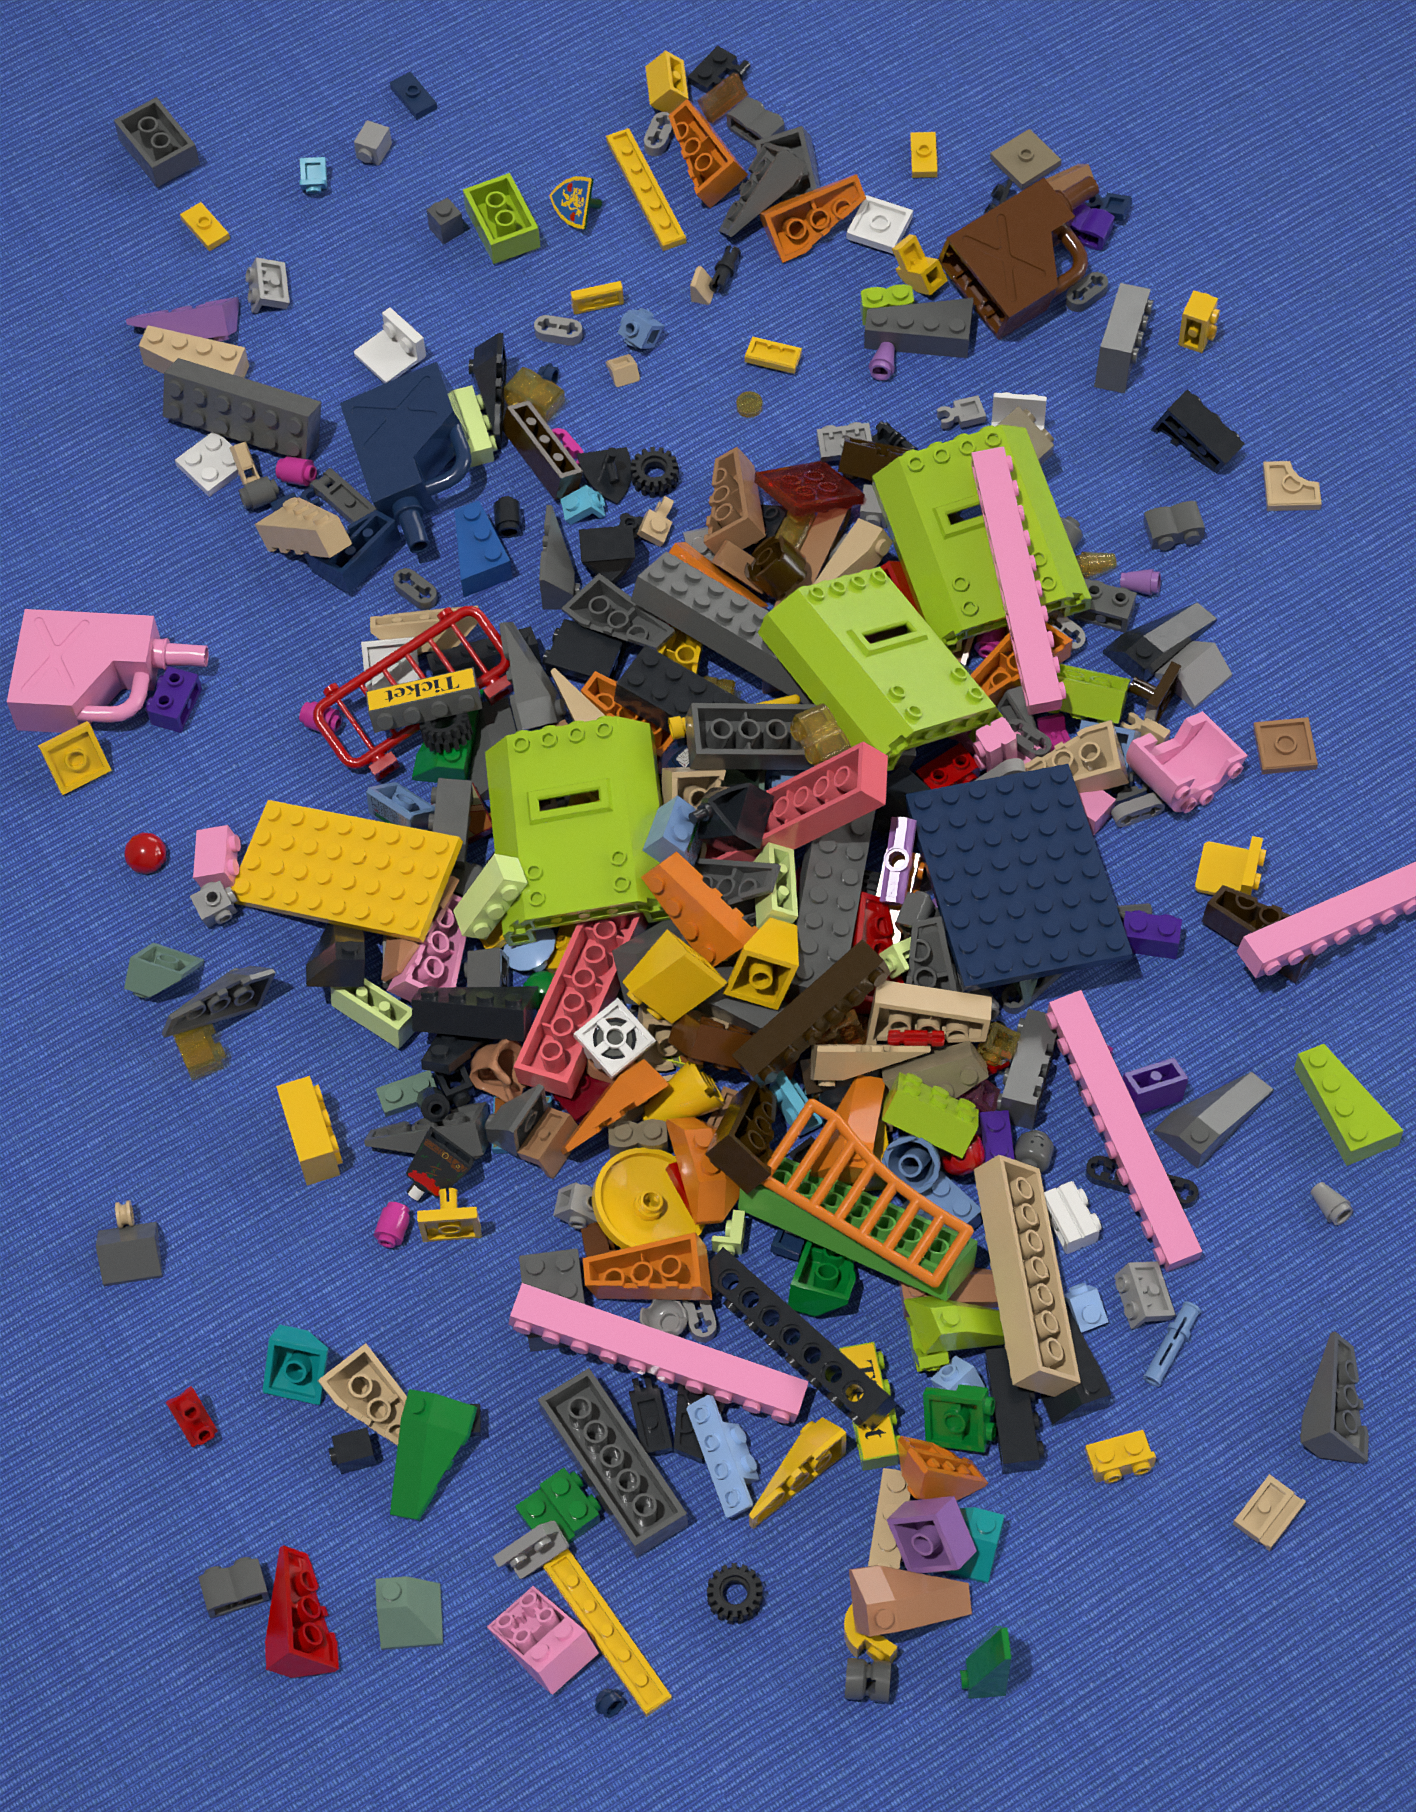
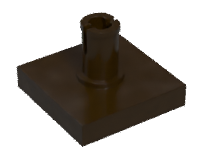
M1171 661L1157 687L1136 676L1133 678L1128 688V693L1148 701L1144 720L1148 718L1157 723L1160 721L1176 692L1182 665Z

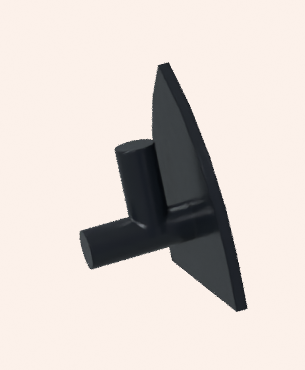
M610 447L608 450L578 453L579 466L587 482L603 498L617 505L626 494L631 482V460L627 447Z

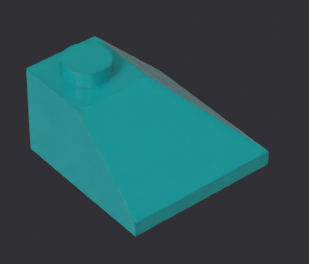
M279 1324L269 1338L262 1393L320 1405L322 1403L323 1387L319 1384L318 1380L326 1372L328 1348L307 1330Z
M976 1507L959 1508L977 1551L959 1570L940 1572L988 1584L1005 1515Z

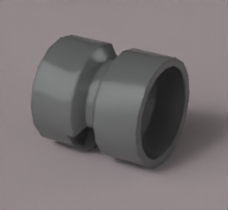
M847 1658L845 1699L863 1700L865 1696H869L871 1701L889 1703L892 1661L874 1660L871 1664H867L865 1659ZM867 1678H871L872 1680L876 1681L867 1682Z

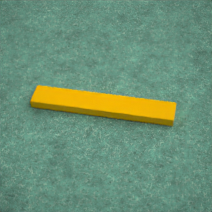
M627 128L607 135L606 142L662 251L685 244L686 236L630 129Z
M566 1549L542 1566L544 1571L644 1715L648 1717L671 1701L672 1696L569 1549Z

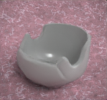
M653 1299L652 1304L648 1308H641L639 1321L643 1325L679 1336L687 1326L688 1315L680 1301Z

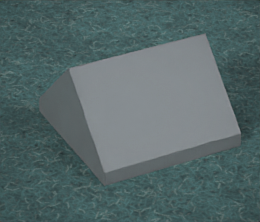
M1191 641L1154 674L1157 679L1161 680L1171 661L1182 665L1175 694L1193 709L1232 677V673L1216 644L1201 641Z

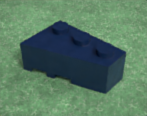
M378 510L372 511L347 526L348 530L346 532L352 544L334 556L327 558L310 556L309 552L304 553L311 572L350 594L402 542L396 521Z

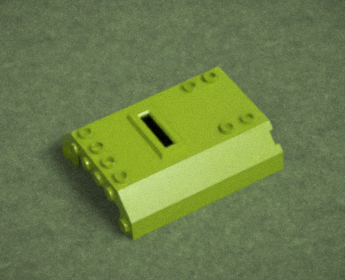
M1002 424L995 427L989 425L981 428L979 432L970 435L964 433L944 443L934 442L927 448L919 451L909 450L872 476V488L917 610L951 653L961 650L962 640L1008 626L983 515L952 525L947 516L980 505L971 467L972 452L1004 446L1006 456L1010 455L1012 458L1013 472H1010L1012 481L1016 480L1018 484L1019 496L1016 497L1017 505H1022L1025 521L1022 522L1023 531L1028 530L1031 546L1027 548L1029 556L1034 555L1037 571L1033 572L1035 581L1040 580L1042 597H1039L1041 606H1046L1047 613L1061 609L1064 617L1089 610L1092 598L1027 429L1024 427Z
M881 567L870 570L865 569L855 574L843 575L836 579L823 580L817 584L799 587L764 616L763 623L758 631L759 636L849 748L865 742L888 756L887 771L894 769L904 750L969 730L971 732L968 737L975 743L976 730L985 725L991 726V722L1003 717L995 704ZM896 627L907 628V634L871 644L864 637Z
M601 716L597 720L586 722L578 720L571 722L569 725H549L534 731L520 730L515 732V734L506 735L485 752L495 854L518 858L528 883L501 919L503 937L508 946L537 942L535 930L640 912L644 913L648 923L670 919L641 878L660 863L645 853L643 847L657 810L663 806L655 737L649 723L619 716ZM599 791L600 801L540 811L539 801Z

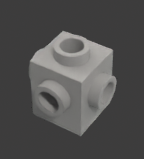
M220 880L216 883L209 882L203 885L200 891L190 896L207 928L216 923H225L232 918L233 914L237 913L233 903L238 900L230 886L225 888Z
M575 1182L559 1189L553 1216L568 1222L569 1226L575 1229L586 1228L587 1225L597 1222L592 1207L593 1188Z

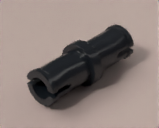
M728 245L721 260L715 265V274L709 283V288L715 293L719 285L720 289L718 292L723 293L729 278L735 273V265L741 255L740 249L736 246H733L730 253L731 245Z

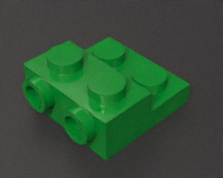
M962 1384L958 1385L956 1391L926 1387L923 1392L925 1441L945 1448L985 1453L989 1442L994 1441L996 1435V1424L990 1422V1415H993L995 1409V1398L989 1397V1388Z
M562 1468L539 1484V1490L515 1506L517 1513L530 1530L542 1523L555 1520L568 1544L600 1523L598 1511L601 1510L599 1503L592 1494L588 1497L585 1496L580 1489L584 1485L579 1476L574 1471L568 1473L565 1468Z

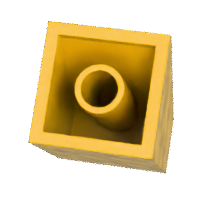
M770 917L744 945L725 985L723 994L778 1010L799 967L797 925Z
M668 929L622 981L629 990L627 993L629 998L638 1005L644 1002L649 1006L647 1011L659 1021L664 1017L671 1024L727 983L707 959Z

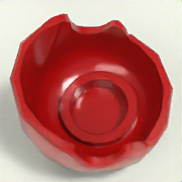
M139 833L132 836L126 844L124 852L126 863L136 873L146 875L153 873L166 862L167 847L162 839L155 834Z
M974 1135L963 1158L952 1153L943 1156L940 1159L942 1167L953 1175H966L974 1172V1169L981 1166L985 1159V1151L980 1137Z

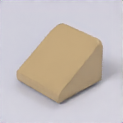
M702 266L696 268L690 284L692 302L709 305L714 295V292L709 288L712 278Z
M627 354L606 361V366L616 387L640 380L637 363L631 355Z

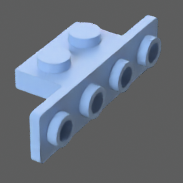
M707 1395L687 1406V1412L725 1516L732 1518L753 1506L746 1484L750 1485L759 1480L756 1472L757 1465L749 1453L743 1429L739 1424L723 1422L714 1397Z

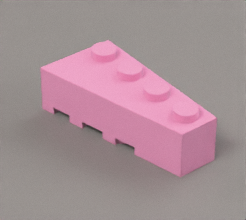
M452 894L445 908H438L432 920L434 925L428 930L424 943L418 942V949L402 973L392 979L387 989L388 992L411 1002L419 988L426 986L456 987L466 936H462L453 912L462 899L461 897Z

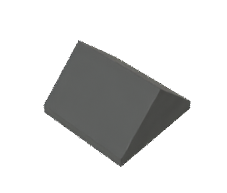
M157 1222L98 1231L96 1251L104 1287L162 1278Z

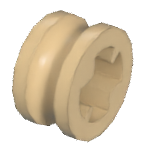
M126 1201L124 1205L116 1202L115 1213L118 1227L123 1228L125 1224H128L130 1227L134 1226L131 1201Z

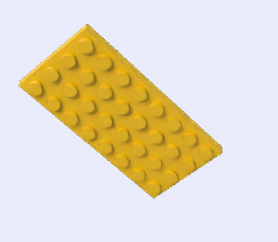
M268 800L240 865L239 874L235 877V884L231 887L238 900L234 904L424 943L463 841L458 836Z

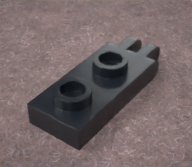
M650 1375L644 1376L646 1387L641 1389L638 1378L632 1379L634 1390L628 1392L641 1446L649 1457L672 1452L673 1447L658 1385L652 1386Z

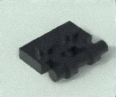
M717 45L687 76L688 84L706 94L714 88L716 89L713 92L714 96L717 99H721L733 90V85L738 80H743L747 75V71L751 68V64L747 60H743L740 65L737 64V56Z

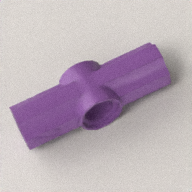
M892 817L887 852L884 855L885 867L880 895L881 903L902 906L907 894L909 873L913 866L912 853L917 825L916 820ZM895 856H905L903 866L899 868L892 867L891 862Z

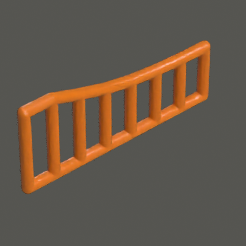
M809 1099L772 1154V1158L767 1163L772 1168L771 1175L761 1183V1185L933 1288L940 1286L974 1232L971 1225L945 1211L898 1178L869 1150L839 1113L815 1099ZM813 1113H816L828 1121L785 1185L772 1176ZM836 1129H838L847 1140V1143L811 1199H808L796 1191ZM856 1151L867 1164L835 1214L820 1205ZM876 1173L887 1183V1186L858 1229L846 1222L845 1219ZM896 1192L908 1199L910 1203L885 1242L881 1243L869 1234ZM922 1209L934 1217L909 1258H906L894 1249L918 1211ZM945 1224L959 1232L934 1273H931L921 1267L919 1263Z

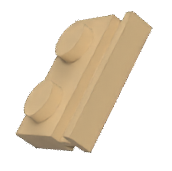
M1269 1474L1236 1517L1233 1525L1257 1543L1263 1544L1270 1551L1306 1501L1303 1498L1297 1497L1292 1490Z

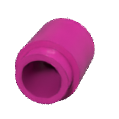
M285 457L277 462L276 476L284 483L309 486L316 479L317 469L312 460Z
M1002 627L977 635L974 649L980 656L986 658L1003 640L1006 628Z
M306 702L301 708L299 721L304 723L305 727L320 732L313 720V711L318 702ZM329 707L324 712V719L332 731L337 732L341 726L342 717L338 709Z
M388 1202L387 1206L382 1209L374 1232V1237L378 1239L377 1242L380 1245L393 1248L402 1244L410 1221V1209L407 1206L398 1202Z

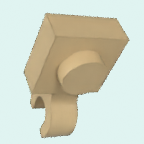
M664 496L662 502H658L655 511L649 509L645 513L637 535L659 547L662 546L672 524V521L668 520L666 516L674 501Z
M1132 712L1128 714L1127 721L1133 725H1128L1125 722L1120 724V728L1141 732L1140 737L1151 733L1158 740L1155 746L1169 740V729L1148 718L1142 720L1137 714Z

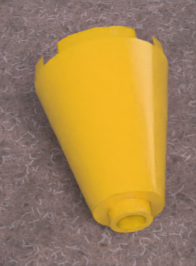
M687 1061L667 1082L669 1085L655 1094L643 1107L645 1113L642 1115L644 1121L657 1119L665 1122L667 1119L697 1118L724 1107V1099L711 1076H707L704 1072L699 1071L704 1068L703 1065Z

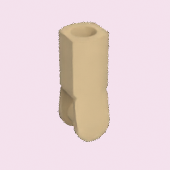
M242 442L229 447L242 485L259 479L260 476L247 443ZM251 469L253 476L246 478L244 471Z

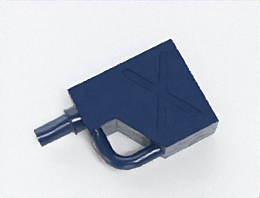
M437 362L340 403L372 503L379 512L394 519L397 526L401 525L409 550L412 553L424 552L430 546L422 517L424 514L438 509L434 495L461 482L468 473L472 462L471 450L467 441L470 437L455 393ZM456 455L454 466L446 473L437 476L453 456Z

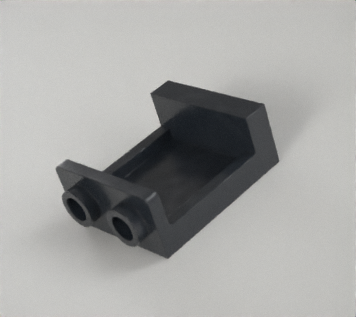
M564 619L561 627L556 628L554 631L553 645L550 650L547 649L545 651L542 664L545 665L546 675L552 677L551 670L555 668L560 673L587 681L595 671L614 680L626 653V641L581 626L577 622Z

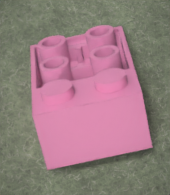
M534 1586L487 1626L488 1630L526 1671L552 1695L598 1654L586 1631Z

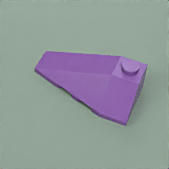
M238 297L205 302V304L197 305L196 308L188 305L173 309L172 312L161 310L135 315L126 319V324L147 328L149 325L201 338H213L215 341H224L229 339L228 335L237 331Z

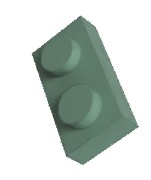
M425 1071L376 1088L385 1118L418 1107L417 1096L420 1091L427 1087H436L431 1071Z

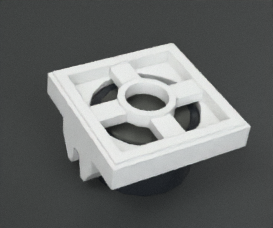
M619 998L573 1035L584 1048L583 1051L588 1059L591 1058L594 1066L597 1069H603L611 1079L656 1043L653 1036Z

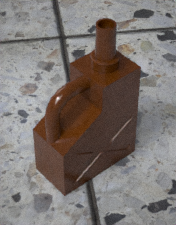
M1087 176L1063 191L1054 190L1048 181L1042 178L946 238L938 258L942 268L965 298H974L973 308L998 340L1045 312L1054 297L1066 291L1084 277L1088 267V255L1083 244L1070 227L1075 218L1073 210L1099 193V186L1093 177ZM1062 243L1071 254L1073 264L1067 272L1057 277L1053 247Z

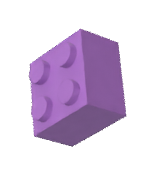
M954 1496L905 1501L887 1519L907 1571L930 1573L959 1570L977 1551Z

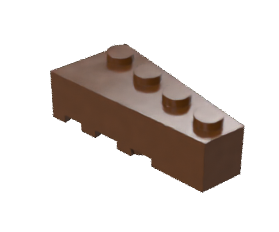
M687 1012L673 1023L668 1042L688 1056L687 1060L692 1063L704 1065V1062L707 1061L713 1063V1066L729 1071L730 1067L738 1068V1072L745 1074L732 1057V1054L756 1033L753 1032V1035H750V1030L730 1023L728 1028H725L724 1024L702 1015L700 1021H698ZM797 1061L783 1069L789 1080H792Z

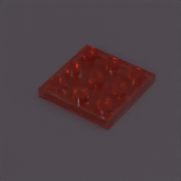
M816 461L755 472L754 482L792 515L797 517H804L807 514L816 512L826 513L832 509L851 508L853 505L864 504L865 494L826 462Z

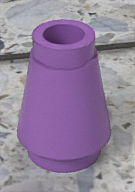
M881 343L869 363L870 374L877 380H886L894 373L895 347L892 343Z
M1154 569L1121 574L1120 587L1150 596L1153 593L1160 592L1161 573L1154 572Z

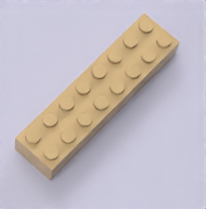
M997 1155L975 1168L974 1174L985 1229V1239L989 1251L990 1267L995 1284V1294L999 1306L1000 1321L1005 1339V1349L1009 1361L1010 1376L1015 1386L1055 1397L1081 1382L1040 1169L1002 1155Z

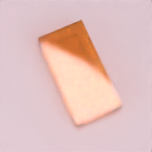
M733 73L697 101L707 121L713 123L747 97L748 93L738 73Z

